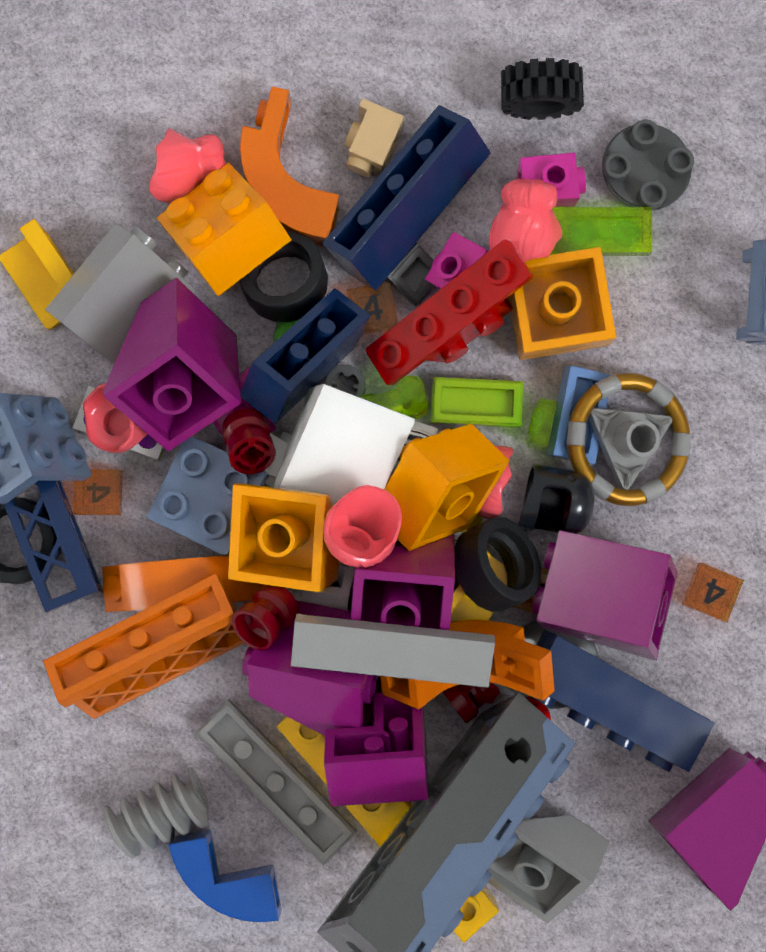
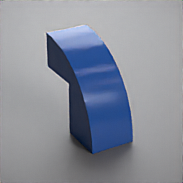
M211 829L175 836L174 840L170 842L171 856L182 880L197 898L207 906L221 914L242 921H279L282 908L273 864L219 875Z

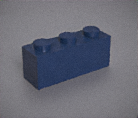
M334 288L252 362L240 391L241 398L276 424L307 395L309 388L315 387L355 348L371 315Z

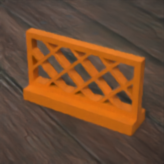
M214 574L43 660L58 703L65 708L74 704L91 718L96 719L244 644L236 634L232 624V617L239 608L227 594L219 576Z

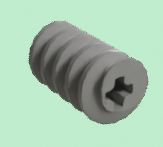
M193 768L188 769L189 783L186 785L177 775L171 776L172 791L167 792L159 782L154 784L155 798L152 800L148 798L143 790L138 791V806L134 808L126 798L120 799L121 814L116 815L108 805L104 806V816L108 829L114 841L126 856L131 859L139 856L141 845L148 851L156 848L158 837L165 843L174 840L175 829L182 835L190 833L192 828L191 820L200 828L208 825L209 806L201 781Z

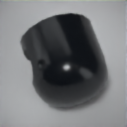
M533 464L528 476L519 526L524 530L530 531L541 529L559 533V530L574 534L580 533L589 524L594 510L595 496L591 481L574 470Z

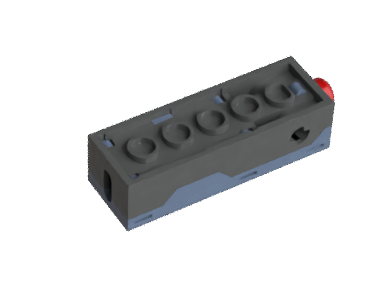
M518 692L481 712L429 781L428 800L414 801L318 929L317 933L338 952H431L441 936L445 938L450 935L463 918V913L460 909L469 896H476L490 880L491 873L488 871V868L495 858L503 857L516 843L518 834L514 831L523 818L527 820L532 817L543 804L544 797L541 793L549 782L553 783L559 779L570 764L566 757L576 743L551 721L548 708L534 698L523 696Z

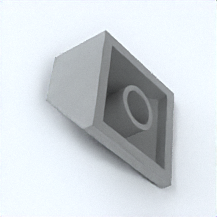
M572 815L522 820L514 831L518 834L516 843L503 857H496L488 868V871L491 873L488 883L547 924L593 884L610 842Z

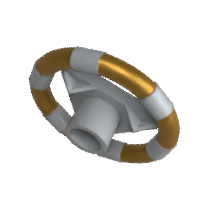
M636 373L612 374L594 383L580 397L568 422L566 445L572 468L575 472L581 473L591 481L594 494L597 497L615 505L637 506L647 504L665 495L675 485L688 461L691 434L686 413L671 390L651 377ZM621 390H636L644 392L663 407L668 416L594 407L600 400ZM587 419L591 423L618 488L594 472L587 459L584 448ZM672 425L671 458L666 469L657 479L637 489H629L649 457L656 452L660 440L669 426Z

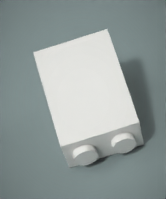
M325 384L309 388L273 488L329 494L332 506L345 494L359 486L371 485L384 489L415 419Z

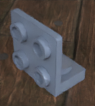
M0 393V504L8 503L37 481H85L92 476L86 461V453L78 443L68 421V413L56 397Z
M191 436L182 442L146 518L215 552L229 556L233 484L241 483L263 486L268 477V472L266 470L256 474L237 472L231 467L227 452Z

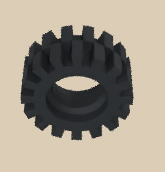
M537 58L530 59V63H525L524 61L515 62V66L508 65L505 67V70L501 71V109L506 115L511 114V117L514 118L523 116V119L531 120L533 117H538V120H546V117L550 116L556 119L561 118V114L566 116L573 115L574 112H579L584 107L582 66L579 67V64L576 62L569 63V60L565 59L554 62V58H546L545 61H539Z

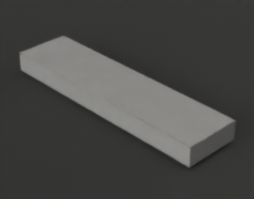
M296 614L291 666L489 687L495 636Z
M230 699L195 732L323 866L356 834L357 830L334 806L331 807L330 802Z

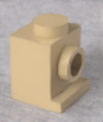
M362 98L359 105V120L362 122L354 121L346 137L345 146L350 149L349 158L345 166L352 172L364 177H370L372 173L379 176L387 167L404 130V116Z

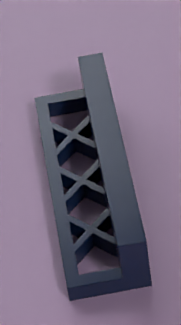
M37 481L34 483L37 485L41 496L33 513L17 507L14 498L4 504L46 613L78 600H90L103 594L101 582L61 481ZM44 506L46 507L50 520L40 517ZM20 514L30 518L26 529ZM37 521L53 527L56 533L57 540L50 556L33 550L30 537ZM61 549L67 564L56 560ZM36 557L47 561L43 571H41ZM55 564L71 572L77 589L52 599L46 581Z

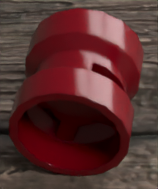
M242 408L232 412L225 418L221 431L227 446L226 451L231 467L243 474H256L269 468L275 460L276 450L270 436L266 417L258 410Z
M263 585L253 595L252 602L245 603L233 615L232 624L236 634L245 644L260 651L267 650L279 638L280 630H286L295 621L296 614H299L300 610L296 599L286 588Z
M490 682L489 687L460 684L443 691L445 697L466 724L478 715V709L485 703L493 704L503 696L497 686Z

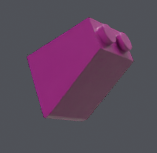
M176 277L140 303L103 389V396L163 448L170 451L241 404L237 335Z
M559 530L556 543H549L545 555L544 568L549 570L545 587L539 586L534 597L533 613L538 614L536 621L545 629L657 661L678 574L671 555Z
M454 534L412 551H408L397 539L393 551L383 561L366 568L362 566L355 567L351 620L450 630L455 583Z
M296 600L300 610L299 614L351 620V611ZM295 621L286 630H280L279 638L267 650L260 651L248 647L242 664V674L248 676L249 697L324 736L326 729L370 726L374 715V693L382 692L380 676L291 666Z
M728 748L648 821L707 889L730 911L738 905L766 840V762L760 757L756 759L748 751L742 755Z

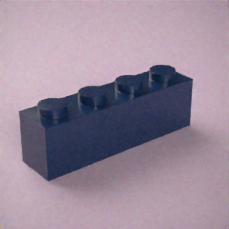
M438 105L322 243L349 275L376 291L488 158L491 152L471 121Z
M544 629L536 646L551 651L555 691L544 701L534 698L535 700L550 708L554 706L556 701L568 706L571 709L567 717L591 730L596 722L610 729L606 738L629 751L632 750L636 743L648 750L645 757L646 760L668 772L671 771L673 765L690 772L715 722Z

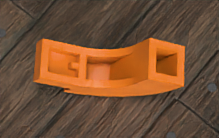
M271 86L268 100L261 99L257 110L256 126L261 127V130L247 126L242 127L240 152L244 174L247 182L268 203L285 231H295L303 234L315 245L324 247L322 243L336 226L340 209L339 194L306 187L294 180L284 169L280 161V152L292 102L289 90Z
M224 555L102 567L105 612L144 610L214 574H217L222 580L227 594L234 602L252 600L253 595L264 584L228 579L229 556Z
M485 620L450 622L451 631L495 636L490 683L506 686L542 701L555 691L551 651L525 642L523 627ZM380 676L383 695L418 710L444 690L460 685Z

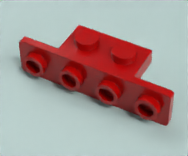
M502 240L366 348V353L386 385H395L425 361L452 363L467 353L469 350L467 344L479 335L481 337L487 336L504 324L503 317L513 310L507 298L529 282L533 274L512 242Z

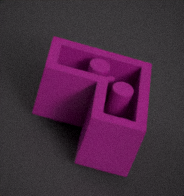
M374 693V726L325 730L324 768L331 807L428 800L427 744L423 707L418 710L387 697L383 693Z

